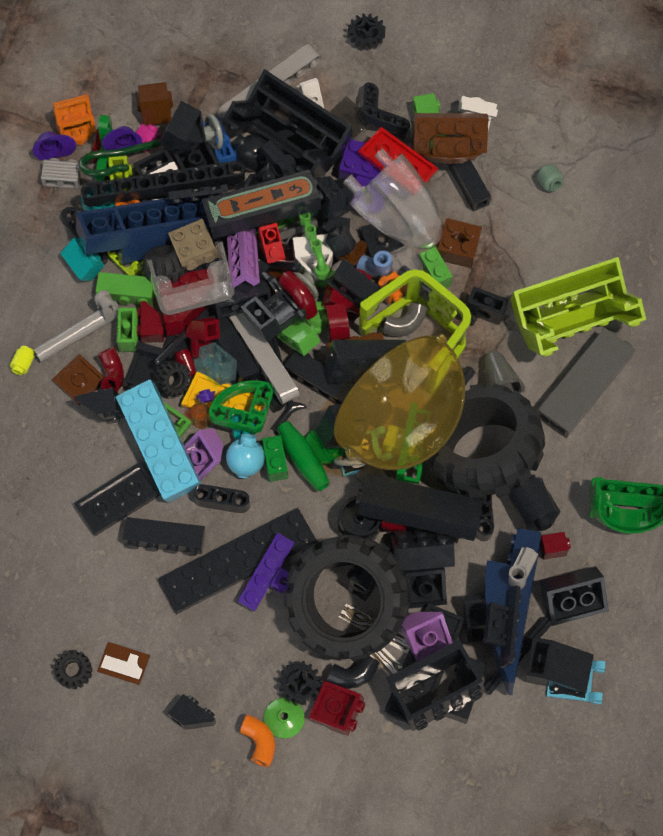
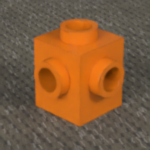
M394 271L388 276H383L378 281L381 289L398 278V273ZM407 283L384 299L388 305L402 298L406 292Z

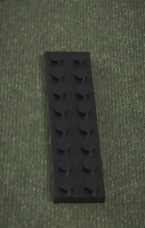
M299 508L158 578L176 615L253 576L277 533L295 542L286 558L302 551L301 545L317 543Z

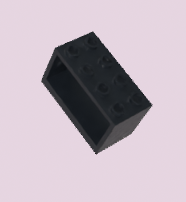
M460 640L445 646L386 678L389 688L412 731L416 729L420 731L426 728L429 722L443 719L446 717V713L462 709L465 703L471 700L472 702L477 701L485 693L483 680ZM462 660L474 682L411 715L406 707L405 699L399 693Z

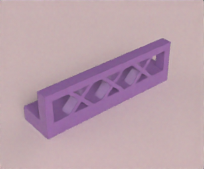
M256 228L237 232L234 236L233 234L227 235L230 285L236 287L243 281H247L253 286L260 283Z

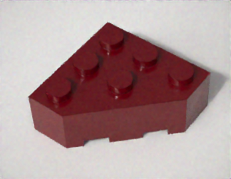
M211 268L187 272L181 278L179 277L176 283H172V280H169L168 283L161 281V285L157 284L167 336L181 334L211 301L210 291L215 290Z

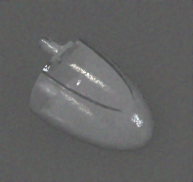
M382 148L374 157L385 168L366 187H363L353 175H350L343 182L354 193L355 198L350 202V205L366 221L391 239L416 249H430L440 242L443 226L438 206L420 174L403 154L393 160Z

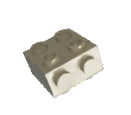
M203 219L168 233L182 267H186L187 270H193L199 265L210 263L219 258Z

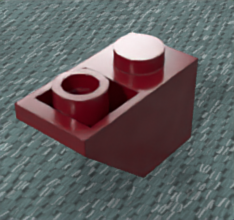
M141 301V308L137 309L138 319H141V325H137V336H141L143 343L165 342L164 318L146 301Z

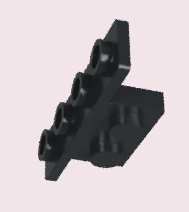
M517 585L507 591L506 606L493 602L487 604L483 643L501 648V668L513 664L516 657L514 648L518 636L516 628L519 621L518 607L521 601L520 586Z

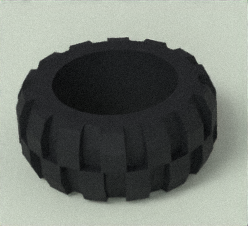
M483 383L470 385V390L461 392L459 389L448 395V401L445 404L439 403L430 416L431 421H428L425 427L423 437L425 443L424 451L433 475L439 483L446 485L448 490L460 495L468 493L470 498L487 500V495L494 494L499 498L510 494V489L516 485L521 488L530 480L532 476L530 471H536L539 467L545 447V436L541 420L536 408L531 406L530 401L516 390L511 393L510 388L498 384H493L492 387H485ZM486 425H500L515 431L510 443L501 451L491 456L466 458L453 452L459 440L475 428Z

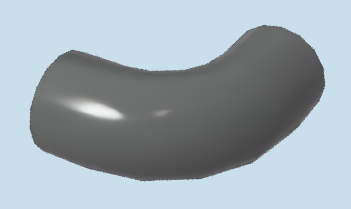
M411 302L405 316L396 318L386 315L381 333L400 337L412 334L421 326L428 308Z

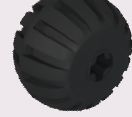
M172 244L156 246L150 249L143 259V272L146 278L155 285H161V281L168 283L169 280H172V283H176L179 277L181 278L188 272L186 267H182Z

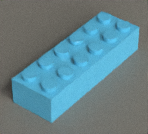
M148 380L116 396L163 500L169 503L193 491L196 486L202 484L155 383Z

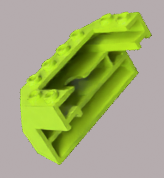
M619 257L514 291L511 297L515 319L528 349L542 356L552 355L553 351L559 350L558 346L553 344L558 341V338L572 337L579 331H590L592 327L607 325L609 321L614 319L630 327L638 326L641 324L640 322L646 320L642 299L627 293ZM593 288H594L593 291H590V292H587V293L578 295V293H581V292H584V291H587V290H590V289H593Z

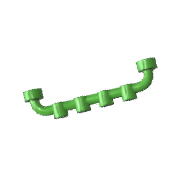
M310 212L301 214L300 224L305 228V237L310 241L311 253L315 254L318 263L315 266V276L318 279L324 280L328 276L330 268L325 264L322 254V242L316 238V227L311 225Z

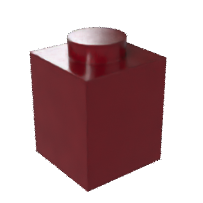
M565 532L541 535L540 548L543 560L567 556L569 549H571L569 537L566 538Z

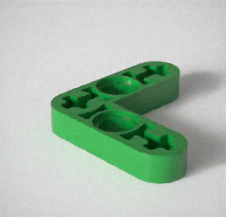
M100 115L98 122L101 140L100 150H105L102 146V141L113 128L111 117ZM109 157L98 158L96 170L109 168ZM107 176L95 177V180L99 182L106 181Z

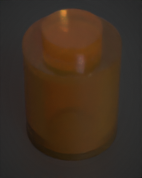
M201 402L194 404L191 408L192 423L198 429H204L211 423L209 420V407Z

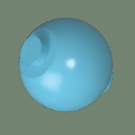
M241 434V439L234 441L227 450V465L239 478H248V476L259 472L263 467L265 453L262 446L256 442L257 437L255 435Z

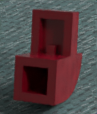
M345 303L326 306L329 341L350 338Z
M208 317L189 323L186 329V337L191 338L192 357L197 358L211 354L210 340L220 338L219 319Z

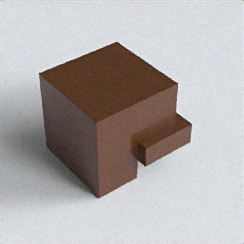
M166 82L138 85L139 95H136L138 112H142L143 124L169 123L171 120L170 108L173 107L171 91L167 90Z

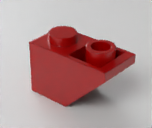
M277 223L258 227L259 246L263 261L269 264L286 259Z

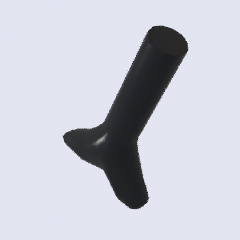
M292 400L286 402L287 409L274 424L272 430L278 433L277 428L279 425L286 422L294 412L305 409L307 406Z

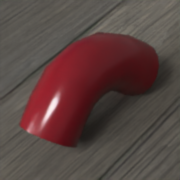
M292 271L285 272L280 277L279 285L290 294L300 309L306 311V319L314 318L318 310L310 289Z
M113 346L100 352L97 356L105 371V377L101 382L102 389L113 388L118 392L123 384L124 369L121 359Z

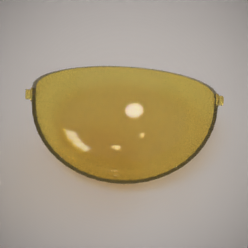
M443 334L439 336L428 335L404 342L381 357L356 382L343 401L334 425L335 439L347 452L346 456L348 458H355L363 464L378 469H406L429 459L449 440L462 414L465 401V379L458 357L446 343V336Z

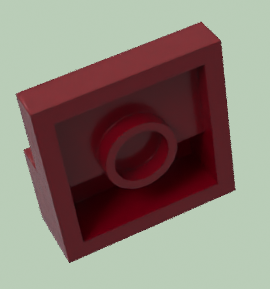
M324 681L308 718L311 721L329 727L333 731L349 736L350 731L354 732L357 727L358 721L356 717L358 713L364 711V698L360 693Z

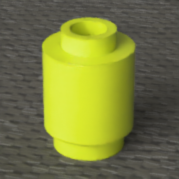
M21 346L20 349L16 350L9 365L13 373L17 375L27 374L35 353L31 348Z

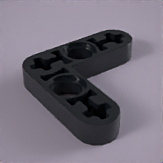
M366 82L360 94L359 116L361 120L397 134H406L411 126L410 122L404 117L378 109L379 89L375 84Z

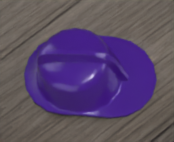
M120 126L104 137L102 146L105 150L119 149L142 143V138L130 127Z
M50 131L44 132L34 144L33 154L40 160L68 156L75 151L76 142L73 138L64 134L57 135Z

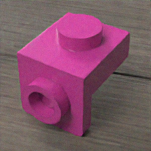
M150 123L149 125L141 124L136 132L142 138V143L155 140L156 137L161 138L162 136L157 132L159 129Z

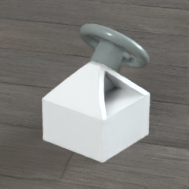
M328 234L317 235L316 238L322 242V254L325 264L331 270L333 252L325 241ZM306 237L293 238V259L300 262L302 266L299 272L293 273L310 288L314 299H316L318 291L314 283L321 280L315 276V266L318 264L316 256L311 253L310 241Z

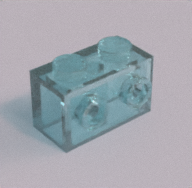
M215 342L199 347L198 367L219 385L236 380L237 360Z

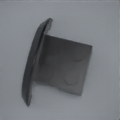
M263 272V277L275 294L264 303L255 296L241 306V309L247 320L268 342L295 321L299 320L304 323L306 321V311L300 309L290 299L273 275Z

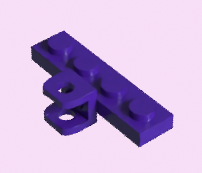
M279 533L276 534L240 596L238 603L255 612L269 586L277 592L284 594V591L287 590L289 572L282 569L281 566L295 542ZM280 580H286L287 584L282 585Z

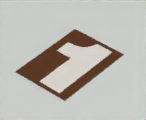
M108 642L97 672L140 685L150 655Z

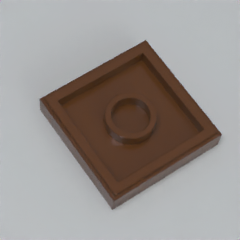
M79 354L52 380L80 406L81 404L75 400V396L95 392L101 386L105 376Z

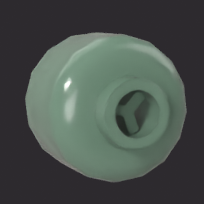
M549 164L539 169L537 181L546 191H557L563 185L564 176L555 165Z

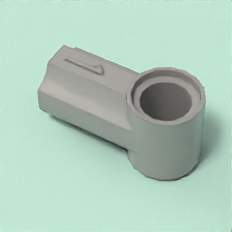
M528 547L521 548L514 565L509 571L508 582L511 587L517 585L522 589L526 585L527 578L538 557V553ZM520 575L522 578L515 579L513 576Z

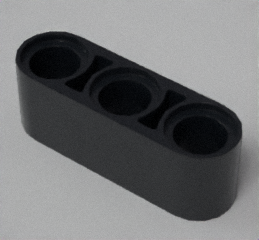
M200 484L193 491L194 501L200 507L235 513H245L250 508L249 495L242 490ZM200 493H206L207 497L201 499L198 497V495ZM220 496H225L227 498L223 502L217 500V498ZM239 499H243L246 501V503L243 505H239L236 503V501Z
M487 495V500L482 502L481 509H485L488 513L480 514L476 538L484 542L491 539L494 531L491 495ZM486 527L489 532L483 533L480 531V528Z

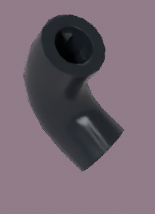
M368 656L367 658L359 659L358 664L352 669H346L334 664L327 682L346 689L359 688L370 681L376 673L380 662Z

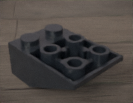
M166 148L133 163L135 176L178 170ZM165 196L152 197L151 199H164Z
M533 637L526 670V682L586 694L594 654L554 640Z

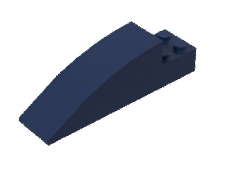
M207 196L200 197L201 200L190 201L189 198L182 199L183 202L172 203L171 200L166 201L164 198L77 212L76 231L86 255L116 250L121 264L142 260L150 249L156 246L172 244L169 232L200 219H203L207 230H210L202 199L207 198Z
M518 528L517 534L512 535L511 551L508 555L507 564L487 560L485 575L486 612L487 604L490 602L506 606L507 591L512 588L508 582L510 568L514 565L522 547L531 548L539 555L541 532ZM538 557L527 578L526 585L520 589L519 621L516 628L518 636L515 642L514 651L516 657L513 664L501 668V648L490 645L492 655L508 695H513ZM520 575L513 576L515 579L522 578Z

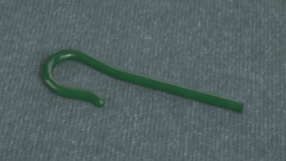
M161 138L119 149L89 152L80 158L78 163L79 169L90 177H106L117 172H126L129 170L127 164L114 165L103 170H92L86 166V163L94 158L121 156L161 146L159 145Z

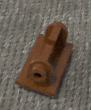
M364 241L357 242L353 252L338 259H344L350 262L352 266L358 264L361 256L366 255L364 254L367 249L366 243Z

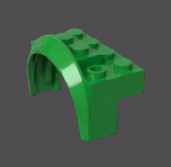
M603 477L591 479L589 487L590 517L596 518L605 527L622 533L637 534L654 530L663 525V485L603 479ZM614 504L643 507V509H623L614 506ZM648 510L650 511V521H649V522H648Z

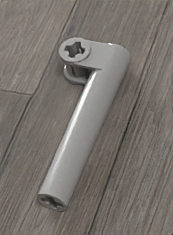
M107 290L100 291L94 298L98 311L33 349L40 362L117 319V309H119L116 301L112 300Z

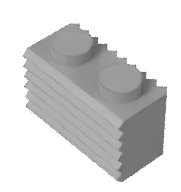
M56 158L44 160L41 176L43 186L79 189L82 173L79 169V162L73 159L60 161Z

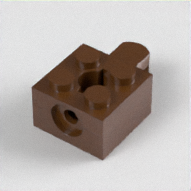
M446 218L443 229L427 226L423 233V241L425 244L437 246L444 262L472 269L482 226Z

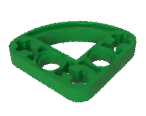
M244 381L231 385L214 399L209 409V420L217 425L249 433H260L264 428L273 398V386L264 381ZM264 389L267 390L265 394V399L262 398V392L264 391ZM255 392L249 412L223 406L229 399L239 394ZM262 404L265 406V409L258 411L255 409V406ZM217 412H220V415L218 417H215V414ZM233 416H240L242 420L236 423L231 418ZM254 421L258 422L256 426H252V423H254Z

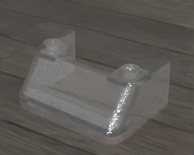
M215 242L219 261L212 262L208 266L207 274L209 279L172 288L168 277L156 276L152 260L146 259L151 284L159 308L164 314L172 315L232 298L234 287L222 242Z

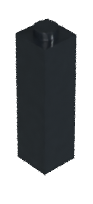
M472 161L447 164L473 212L490 205L491 195Z

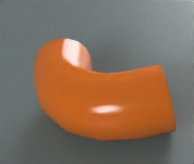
M247 714L240 733L252 738L255 742V750L251 761L269 768L276 748L274 734L266 723Z

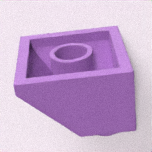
M215 429L199 430L184 445L200 480L221 461L224 444Z
M442 612L412 613L405 618L401 626L402 634L416 662L453 643Z

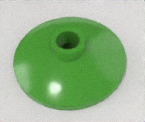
M288 698L276 699L265 710L264 723L267 724L277 738H291L298 734L304 725V711L299 704L298 706L295 705L294 700L288 703ZM286 713L288 718L286 720L281 719V714Z

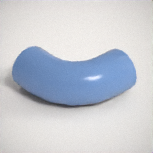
M387 251L377 252L374 258L362 255L358 261L357 269L364 270L372 277L382 278L392 270V256Z

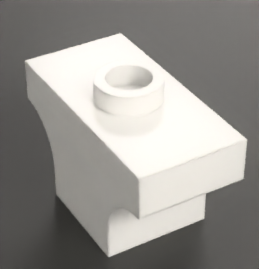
M317 78L297 85V90L324 108Z

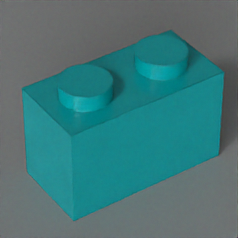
M73 238L60 253L80 281H92L105 266L97 253L86 255L80 238Z

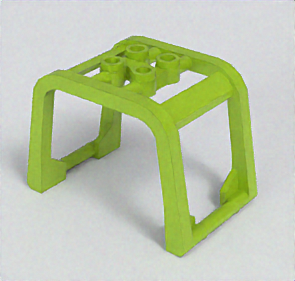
M414 269L405 272L361 302L359 334L366 336L373 332L384 322L386 315L393 316L407 305H410L411 302L427 307L426 313L452 334L444 347L428 364L427 372L431 376L425 382L424 390L433 395L465 350V336L470 326L471 314L468 307L431 275L422 270ZM421 282L432 289L428 294L430 297L429 301L420 296ZM408 283L406 296L367 321V318L375 312L378 305L384 299ZM457 311L462 315V322L459 326L452 322L457 315Z

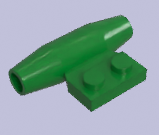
M290 421L282 423L278 426L277 431L282 437L286 452L297 469L317 492L326 489L330 485V481L323 465H331L335 463L334 459L336 457L346 455L344 449L325 448L315 431L316 429L310 431L305 438Z

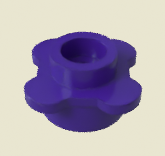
M210 389L202 390L196 396V399H199L200 404L214 401L215 391L211 392Z

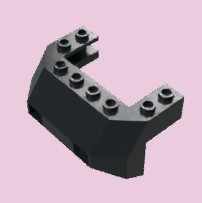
M266 69L263 70L248 100L232 101L223 118V121L228 123L227 126L232 130L252 128L258 136L268 140L271 139L276 144H280L283 150H285V154H290L293 158L295 157L300 160L299 163L301 165L297 166L296 170L302 172L310 169L311 175L316 176V178L325 176L341 157L353 136L352 126ZM279 106H283L293 114L289 115L288 113L280 109Z

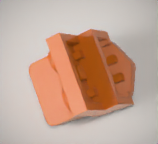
M87 94L52 103L59 135L70 136L75 140L76 145L82 146L96 132L94 116L91 112L90 100Z

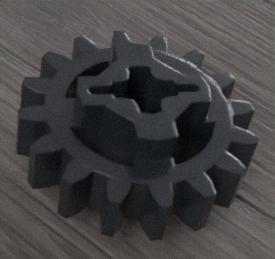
M362 13L361 18L356 15V21L351 19V24L348 25V37H350L351 43L355 42V47L361 45L362 50L365 47L371 50V46L377 48L378 43H383L386 27L383 26V20L378 21V16L372 18L371 13L368 17Z
M294 661V667L286 665L287 672L282 670L281 675L283 678H278V682L282 684L278 686L279 691L284 690L282 698L288 696V703L294 700L296 706L301 701L305 706L308 699L314 702L313 695L318 696L319 692L317 689L322 688V684L317 683L322 681L321 676H316L318 669L312 670V664L306 667L305 661H302L301 665ZM298 671V673L294 676H290L292 673ZM305 673H308L312 679H308ZM302 676L303 684L298 691L297 683ZM288 688H292L295 694H292ZM307 690L310 691L308 694L302 696V694Z

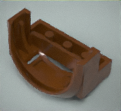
M414 113L413 149L425 159L437 163L458 164L471 161L482 153H487L488 114ZM438 134H443V135H466V136L447 137V136H437V135H438ZM433 137V149L431 150V138Z

